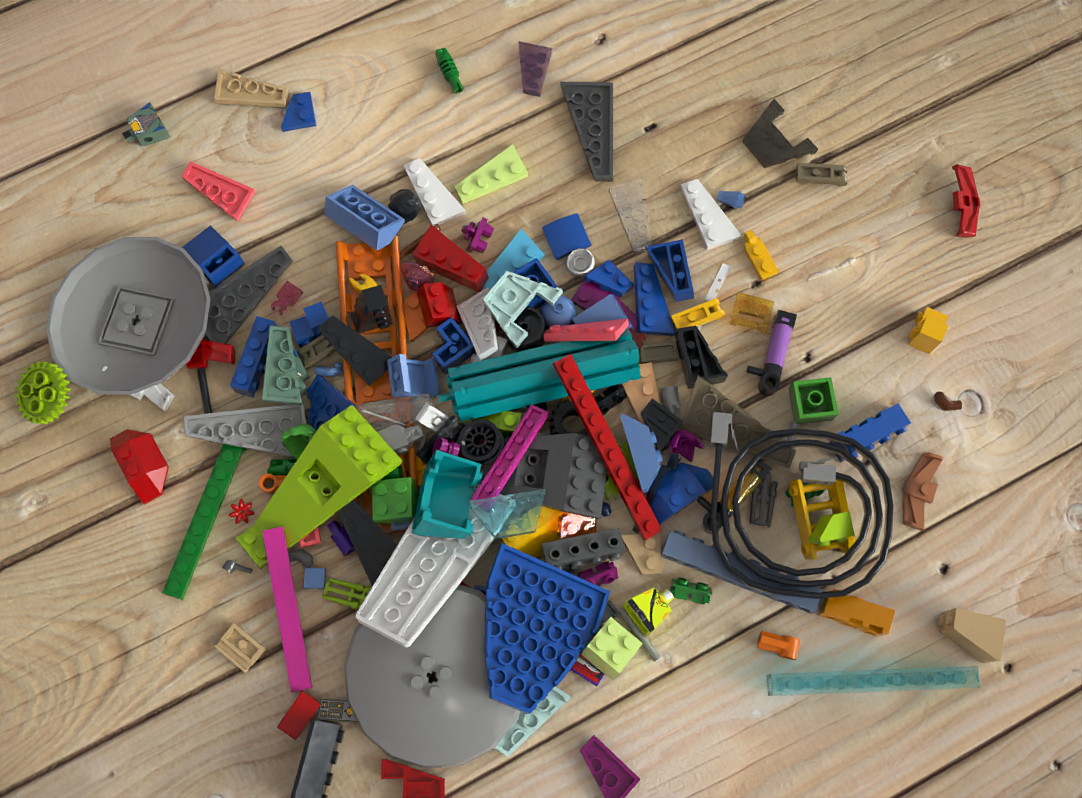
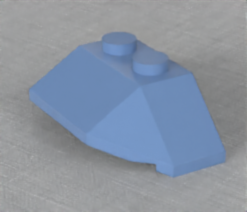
M622 414L620 417L642 491L645 493L648 492L659 472V462L663 461L660 450L656 451L654 443H657L654 431L650 432L648 426Z

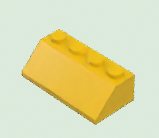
M537 505L500 532L498 536L503 544L534 558H539L541 556L540 548L542 543L566 538L582 526L585 520L580 515Z

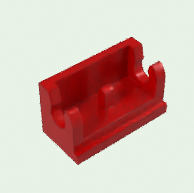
M302 690L277 728L294 740H297L321 703Z

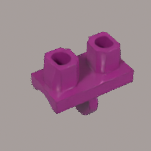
M482 217L475 229V223L470 222L469 226L462 227L461 231L465 234L464 239L468 241L471 237L466 251L471 253L474 250L483 253L486 250L488 243L481 240L480 237L483 235L490 238L494 231V228L487 224L488 219Z

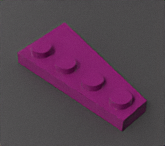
M583 281L571 301H573L574 305L585 311L612 293L600 289V285L597 283ZM614 295L633 326L629 331L632 335V340H634L638 335L637 316Z

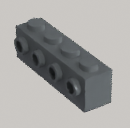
M620 528L542 543L540 550L543 562L563 570V568L567 567L577 569L586 563L596 565L606 559L610 561L618 560L623 556L625 547Z

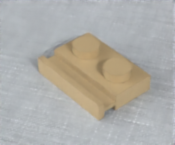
M235 623L223 635L218 644L214 646L245 673L248 672V669L266 650V648Z

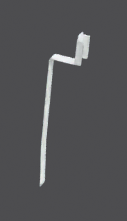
M362 410V411H361V412H364V413H368V414H371V415H374V416H377V417L386 419V420H388V421L394 422V423H396V424L402 425V426L407 427V428L410 427V426H407V425L402 424V423H400V422H397V421H394V420H392V419L386 418V417H384V416H380V415H377V414H374V413H371V412H368V411H365V410ZM423 432L424 438L421 440L419 450L423 447L427 435L425 432Z

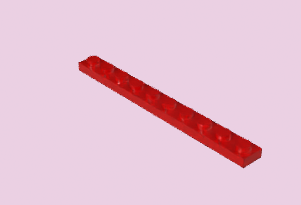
M570 354L552 363L642 539L647 540L662 531L576 362Z

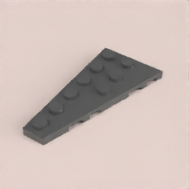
M560 82L594 181L613 182V83Z
M282 246L274 249L209 292L210 307L205 334L210 341L226 344L293 261Z

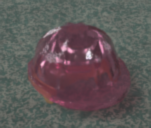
M404 262L401 265L404 281L407 287L414 292H418L423 284L434 283L435 271L430 272L427 266L422 267L413 262Z

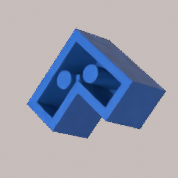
M322 302L303 308L306 316L289 322L300 348L323 335L317 328L329 316Z
M452 317L436 328L439 338L445 345L432 353L435 363L445 375L448 373V368L457 367L476 353L473 343Z

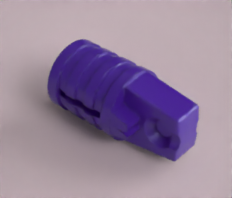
M337 521L330 522L327 525L332 533L330 537L336 543L342 555L347 556L355 551L345 527H341Z

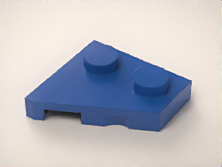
M610 260L591 271L584 278L585 282L589 283V281L597 283L600 285V289L610 291L618 297L625 295L635 285Z

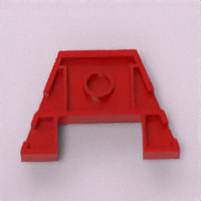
M382 759L381 779H403V798H445V778L388 759Z

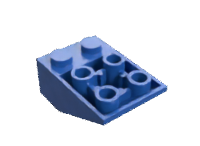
M211 225L182 247L200 266L203 273L215 287L245 265L235 249Z

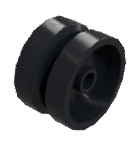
M526 306L514 323L528 332V336L516 348L505 333L509 347L515 352L542 347L545 343L543 334L546 332L543 316L533 307Z

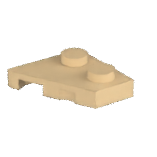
M640 534L621 535L641 575L662 574L660 534H655L647 540H643Z

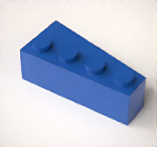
M898 403L878 413L875 418L870 417L859 424L860 426L856 424L845 432L841 431L838 434L855 439L871 451L875 448L874 444L879 442L882 445L891 439V435L896 434L899 436L906 432V427L911 422ZM834 441L829 442V444L843 447L854 457H858V452L849 445ZM835 454L840 463L845 461L840 455Z

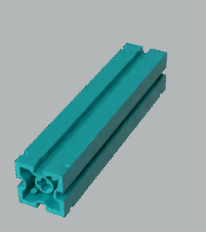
M627 327L616 341H563L461 365L458 368H448L449 376L446 377L448 388H450L449 393L438 395L439 402L451 400L454 414L459 415L460 422H463L470 418L475 419L531 404L534 405L567 397L568 394L552 363L570 354L590 391L629 382V380L641 379L640 366L638 364V347L635 341L632 340V335Z

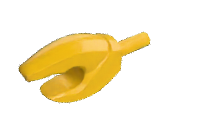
M359 274L365 281L362 285L351 277L349 278L352 287L360 294L364 289L377 286L376 282L365 274Z

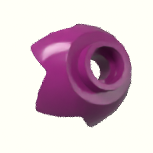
M682 429L676 431L672 436L669 451L670 456L673 452L679 453L682 457L692 462L695 447L705 449L696 434Z

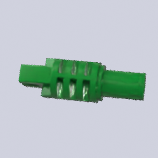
M446 48L437 49L435 55L444 79L450 83L454 94L461 93L464 87L459 80V71L455 66L453 58Z

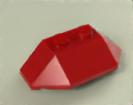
M126 429L110 438L111 451L128 484L142 503L147 504L161 496L169 466L152 434Z

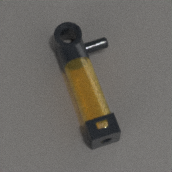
M759 460L744 478L738 500L739 507L771 473L772 468L764 461ZM737 480L729 488L728 519L733 515L732 498ZM701 496L697 502L708 511L703 518L702 526L706 532L712 534L711 527L707 524V520L710 519L711 503ZM722 497L717 504L716 520L718 521V531L723 526L721 517Z

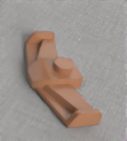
M923 453L909 478L905 481L903 487L904 525L920 531L925 530L924 502L933 503L938 484L930 481L944 457L933 453Z

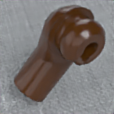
M940 391L934 394L935 403L943 411L962 409V402L960 400L951 401Z

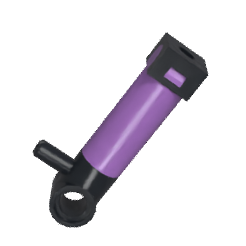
M782 310L777 311L772 325L773 330L763 369L753 366L747 367V373L761 376L758 389L765 396L773 395L780 386L783 365L797 314ZM765 381H770L773 387H768Z

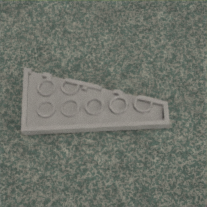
M304 403L302 405L289 404L184 416L186 437L293 458L295 457L289 453V450H286L281 437L288 428L306 424Z

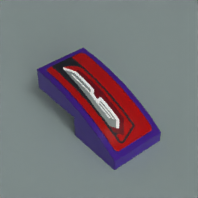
M580 652L570 670L594 686H598L604 673L582 656V652Z

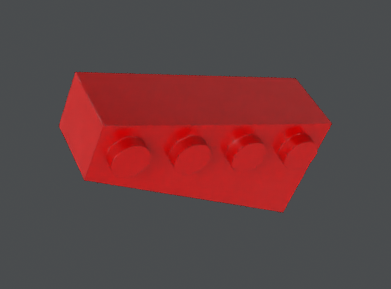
M432 225L429 226L412 254L417 265L421 267L427 266L428 270L435 271V273L476 292H481L489 279L484 266Z

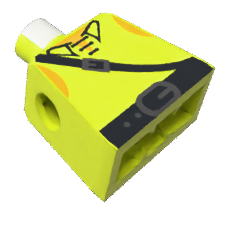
M652 588L629 599L622 606L646 637L671 612L668 603L674 597L668 589L659 594L656 588Z

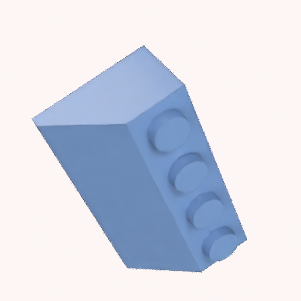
M354 185L330 194L325 199L324 215L376 251L389 245L405 222L404 218Z

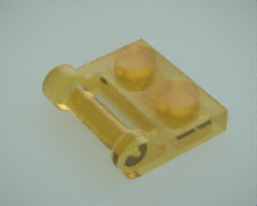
M738 292L729 325H740L760 330L761 333L766 334L774 301ZM741 313L764 320L763 323L739 318L738 314Z

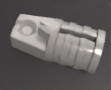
M668 386L662 388L663 406L681 419L678 387Z

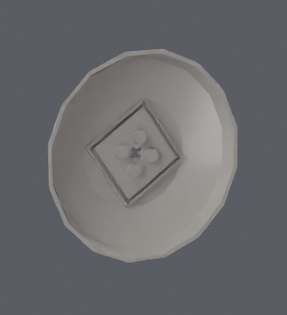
M124 237L95 248L69 269L51 299L46 332L52 359L63 369L64 374H67V378L71 382L97 394L131 395L166 382L191 360L206 333L210 295L203 270L184 248L158 237ZM135 320H141L140 323H134ZM104 366L108 367L105 371H102Z

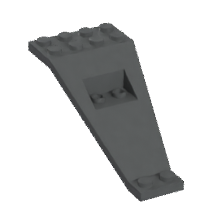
M578 433L535 436L500 494L561 512L601 519L607 469L590 436ZM510 438L504 439V446ZM530 457L534 458V464L530 462ZM494 462L481 466L482 478L479 484L482 483ZM527 476L531 477V483L527 481Z

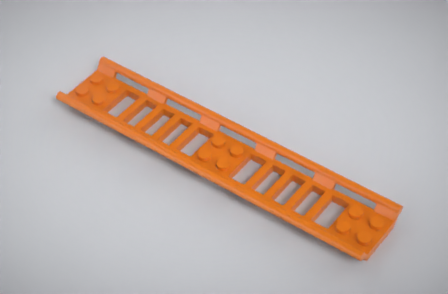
M395 236L389 245L377 251L365 242L347 244L342 241H336L340 321L348 326L347 313L351 314L352 311H355L354 306L357 304L360 293L356 292L350 282L349 294H346L344 261L348 264V279L351 277L354 280H363L359 274L368 275L372 279L386 277L387 289H383L385 298H388V308L393 324H390L385 329L377 328L359 334L368 335L390 332L391 341L373 344L383 351L391 350L392 357L398 354H405L406 359H408L398 236ZM391 258L393 259V272H394V285H395V289H394V290H393V280H392ZM395 309L397 311L399 342H397ZM351 317L352 329L355 330L354 323ZM343 358L345 396L356 405L355 408L363 417L364 412L361 411L364 410V404L395 401L396 414L380 416L402 424L403 417L405 416V425L413 427L411 399L392 397L389 370L370 386L355 372L356 401H353L351 366ZM377 416L364 417L370 425L392 423ZM413 443V447L408 449L407 453L398 456L402 460L403 478H406L409 472V477L417 482L418 490L415 443ZM368 488L362 493L363 510L373 519L372 495H370ZM357 496L353 500L360 506L359 496ZM378 524V526H379L386 534L399 533V532H406V531H407V530L392 531V530H391V524H386V525H379V524Z

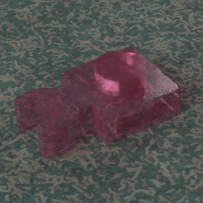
M286 281L276 294L279 300L271 304L272 310L281 306L279 314L281 316L284 315L286 306L293 307L303 294V291L289 281Z

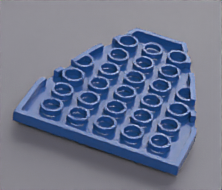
M503 543L500 544L486 582L484 652L489 698L523 713L530 714L539 702L543 701L548 696V693L564 679L576 662L580 652L586 648L590 638L598 631L610 591Z

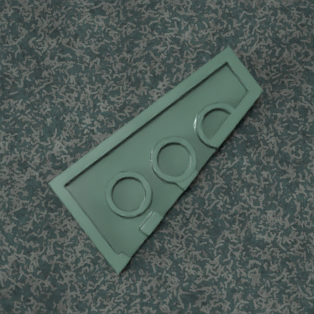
M270 326L262 402L302 405L289 327Z

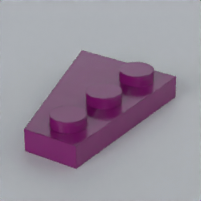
M595 735L580 749L605 798H625L641 780Z

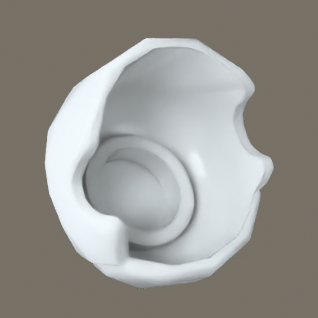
M587 249L574 250L567 259L569 271L576 276L582 277L589 274L595 266L594 256Z

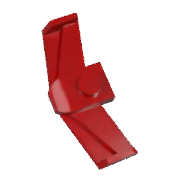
M956 164L952 166V169L956 173L960 191L953 192V208L956 211H961L957 237H975L980 198L972 168Z
M201 340L186 367L188 369L208 368V360L235 365L236 352L233 345Z

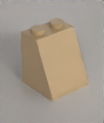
M959 608L942 612L938 619L940 633L981 663L1001 661L1005 619Z

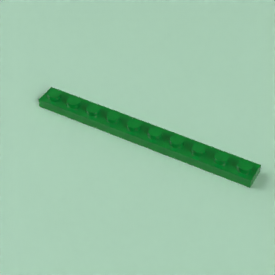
M223 444L164 586L163 594L183 600L245 448Z

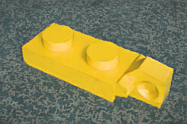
M752 229L745 232L743 236L746 241L744 243L745 252L760 280L762 281L778 274L779 271L760 237L756 238Z

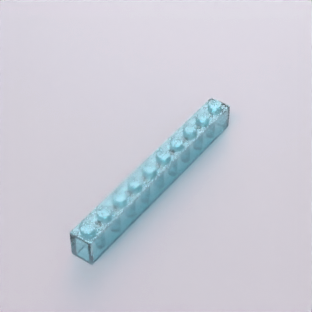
M978 666L766 675L768 696L981 688Z

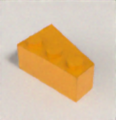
M846 595L844 597L824 598L819 615L869 635L879 637L889 634L896 610L867 602L859 597Z

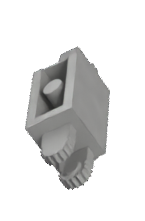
M395 424L377 431L397 455L407 453L408 449L413 447V443L424 438L422 429L418 425L405 428Z

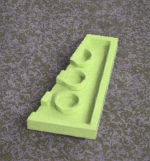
M512 144L455 186V190L462 204L524 179L528 177V172Z

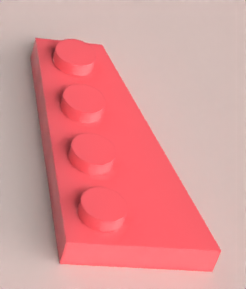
M191 161L182 174V178L237 222L255 194L253 188Z
M628 318L564 326L553 325L543 334L544 341H616L629 326Z

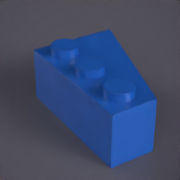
M683 239L647 246V255L675 302L694 299Z

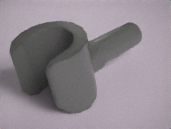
M232 560L226 561L222 567L231 574L235 568L250 574L253 569L241 566Z

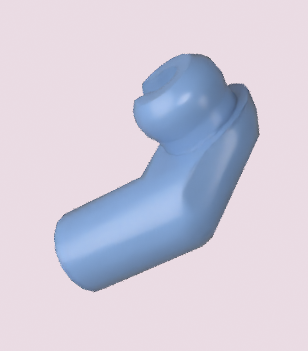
M336 362L334 367L316 366L315 374L327 377L340 376L343 374V364Z

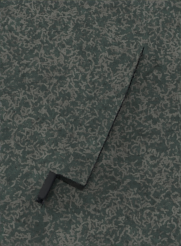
M673 452L667 464L661 465L646 498L649 506L667 468H677L681 460L678 454ZM634 525L632 530L638 533L639 531L636 525Z

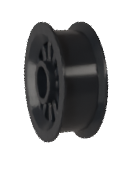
M477 419L469 422L461 430L458 444L460 445L461 453L468 460L480 463L481 465H487L494 462L503 450L504 437L491 421ZM485 439L482 445H478L480 440Z

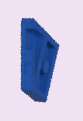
M311 93L293 94L281 124L282 131L286 132L317 126Z

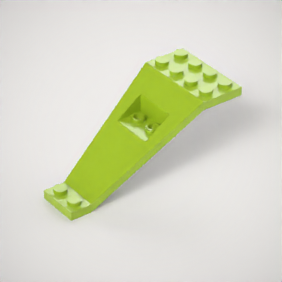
M351 405L319 427L254 525L236 537V541L261 570L268 565L263 537L264 530L284 527L287 548H291L370 486L400 466L402 460L357 409ZM317 476L318 479L313 480L311 477ZM329 490L330 493L325 494L324 491Z

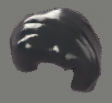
M410 189L398 190L389 198L388 208L404 218V224L414 220L421 210L422 202L420 198Z

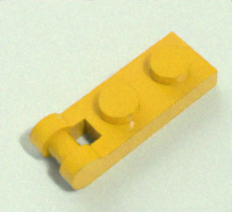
M718 298L671 315L670 318L677 331L678 328L695 325L698 327L711 321L719 320L726 314L724 310L720 309ZM708 309H713L714 313L710 314Z

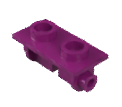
M607 561L595 566L597 570L595 574L592 568L579 572V575H577V577L597 586L612 583L615 579L619 578L617 567H615L613 561L610 563Z

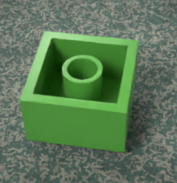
M831 377L793 381L789 386L788 390L795 423L805 424L831 421L838 415Z
M411 477L379 480L373 484V521L379 525L412 522L418 501L417 482Z

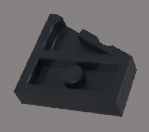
M653 398L640 413L650 432L654 431L657 440L655 445L660 452L683 424L680 418Z

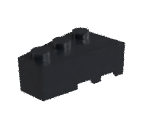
M382 285L362 290L358 298V304L354 306L355 311L351 312L356 332L363 333L377 328H388L393 322Z
M697 326L678 328L675 339L687 389L694 388L698 375L711 385L725 382L728 374L718 363L717 357L711 352L708 343Z

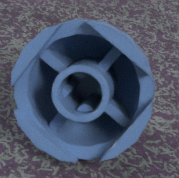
M562 295L553 306L545 301L540 310L544 318L545 329H549L553 325H572L574 323L573 318L577 316V309L573 301Z

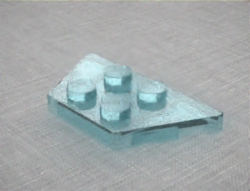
M542 489L472 500L468 504L494 539L530 534L536 531L546 490Z

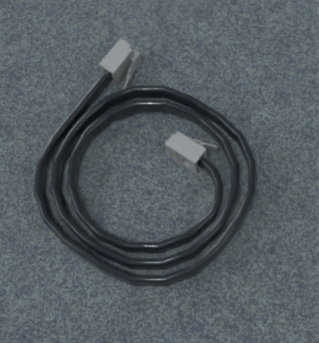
M713 412L710 447L716 448L710 525L713 547L726 570L747 587L780 596L809 599L844 597L867 585L886 562L893 530L894 504L890 479L876 455L853 438L828 431L796 428L765 433L747 443L730 463L722 489L721 500L724 538L737 561L757 577L785 586L803 588L831 586L861 570L876 550L882 527L883 513L879 487L864 463L843 447L810 439L778 442L757 453L739 474L732 498L734 525L748 552L768 568L793 576L824 574L849 561L866 539L872 516L871 502L863 486L851 476L836 472V466L821 465L826 461L836 460L838 457L821 459L816 462L801 461L799 463V471H801L800 479L802 483L832 486L835 480L847 483L856 490L862 500L864 510L859 536L843 557L821 568L797 570L774 563L752 545L741 525L738 500L744 478L759 460L780 449L797 447L821 449L840 455L857 468L871 490L874 508V527L868 549L855 566L833 579L813 581L785 579L762 572L742 556L730 534L727 511L729 487L735 467L747 452L772 438L799 436L827 439L849 445L869 460L882 482L885 500L884 538L877 562L862 580L843 590L828 592L773 588L751 581L732 566L719 543L716 517L722 448H726L728 426H730L731 439L734 441L736 451H738L735 433L732 429V414Z

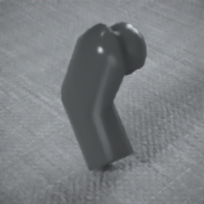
M303 549L288 552L290 562L298 560L303 563L305 568L313 565L312 555Z

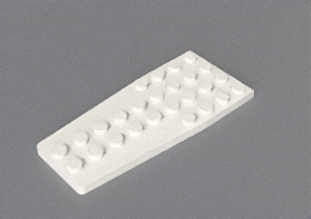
M476 483V485L473 487L472 497L479 488L480 484ZM499 494L489 512L470 503L468 519H471V524H474L471 536H467L465 539L427 537L412 534V521L357 611V621L403 647H410L485 553L515 508L516 501Z

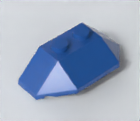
M681 462L676 469H670L664 474L650 505L659 525L712 490L713 476L708 469Z

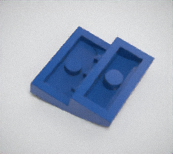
M578 213L563 217L542 227L556 260H560L574 250L586 249L592 246Z

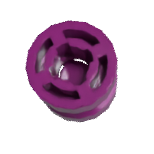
M439 437L434 444L433 454L436 450L458 456L460 445L455 442L450 443L447 439Z

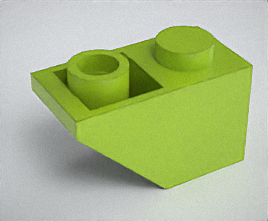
M850 512L821 516L808 539L809 543H818V546L830 545L831 540L839 543L847 541V537L855 536Z

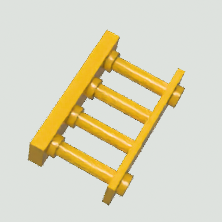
M801 479L789 481V493L793 498L802 543L801 552L805 560L817 559L816 552L839 548L841 553H846L855 542L854 536L847 537L845 542L835 543V540L830 541V545L825 546L809 543L808 540L817 523L810 524L808 512L830 508L833 514L849 512L843 482L835 480V483L831 486L821 484L802 485ZM823 489L828 490L829 501L806 505L804 493Z

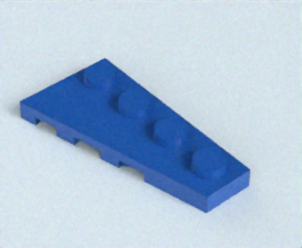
M636 262L633 267L638 333L674 336L675 330L654 265Z

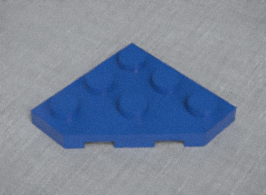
M316 375L307 390V397L310 399L311 406L308 409L309 424L312 425L316 432L322 424L349 406L353 405L356 407L352 401L320 375Z

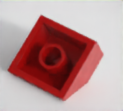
M441 282L422 285L417 296L426 328L438 327L451 317L457 324L462 323L452 288Z

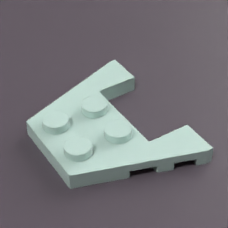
M506 271L483 298V302L513 345L518 348L528 336V332L514 323L516 318L536 295L553 306L563 294V290L558 287L547 286V284L531 281L530 278Z

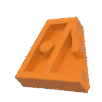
M413 292L403 300L405 323L411 342L415 341L429 329L425 326L416 292Z

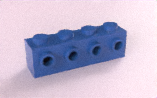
M256 316L230 384L235 393L254 397L255 392L258 390L259 381L265 372L263 367L266 365L270 326H277L275 321Z

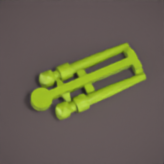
M328 578L322 598L358 610L366 598L365 593L368 594L372 587ZM332 582L344 587L351 588L350 592L330 587V585ZM355 590H357V592H361L362 594L359 595L355 594L354 592ZM328 591L349 596L348 600L327 596ZM353 598L360 599V602H357V601H353V602H352V599H353Z

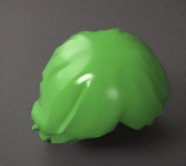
M296 425L283 432L281 439L284 446H286V450H289V453L298 460L315 435L316 430L310 425Z

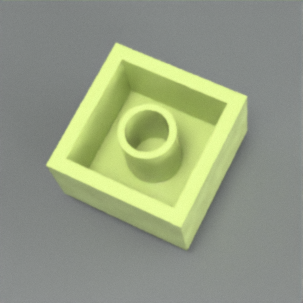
M610 617L581 655L613 681L643 643Z

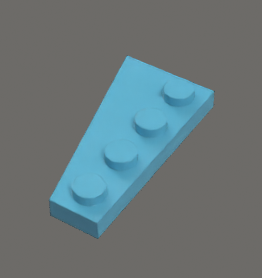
M522 229L519 230L488 269L489 279L482 290L487 287L491 290L506 271L513 273L535 258L540 261L545 257V254Z

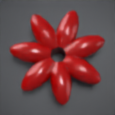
M240 499L239 506L231 504L232 509L235 511L231 512L229 517H236L235 524H238L241 519L245 523L249 522L247 515L255 514L253 511L248 510L252 503L249 502L244 505L243 499Z

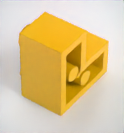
M929 307L923 312H919L915 319V322H917L916 327H913L908 335V338H911L908 345L930 354L943 341L948 325L945 324L948 316Z

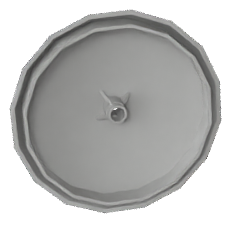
M459 584L411 646L407 648L361 623L354 629L344 662L347 702L363 734L391 758L424 769L463 766L494 749L518 720L519 710L489 698L484 652L486 595L480 590ZM433 671L436 672L438 680L431 678L430 674Z

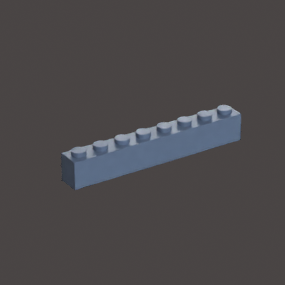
M674 530V532L670 531L667 536L661 557L809 614L816 612L820 599L773 595L747 587L726 570L713 545L708 546L704 544L703 540L698 538H687L683 532ZM725 552L731 565L751 581L779 589L808 592L823 591V589L818 587L785 586L759 578L737 561L733 552H730V554ZM749 559L762 572L785 579L799 580L798 576L784 575L779 573L780 571L761 566L759 561Z

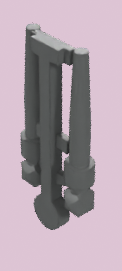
M771 473L764 479L763 485H760L761 481L757 478L753 480L750 524L771 526L774 500L777 494L776 488L778 486L776 481H772L770 487L768 486V481L772 478ZM760 488L762 489V496L758 495ZM767 490H769V495H768V496H770V497H766ZM758 499L761 500L759 520H754ZM766 501H769L768 517L766 522L763 521Z

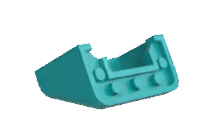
M436 450L423 472L411 533L418 536L465 539L467 536H471L474 524H471L468 514L473 487L476 483L479 484L482 478V472H480L481 464Z

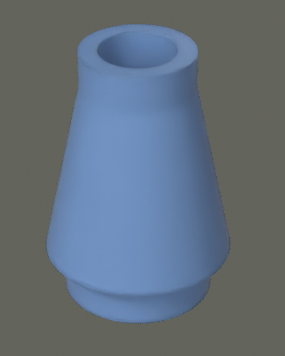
M720 190L717 201L735 209H742L745 200V194H742L741 191Z

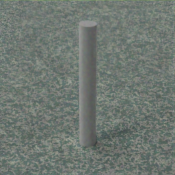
M623 607L619 610L620 616L637 639L643 643L642 646L655 662L661 656Z

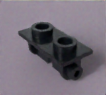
M617 384L603 391V394L606 396L605 398L599 394L594 399L602 415H605L627 396L624 386Z

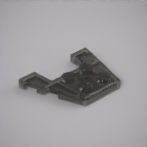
M775 99L772 100L742 141L764 168L784 163L793 158L799 159L804 155H813L818 151V148L809 138L793 147L772 123L773 120L781 116L785 111Z

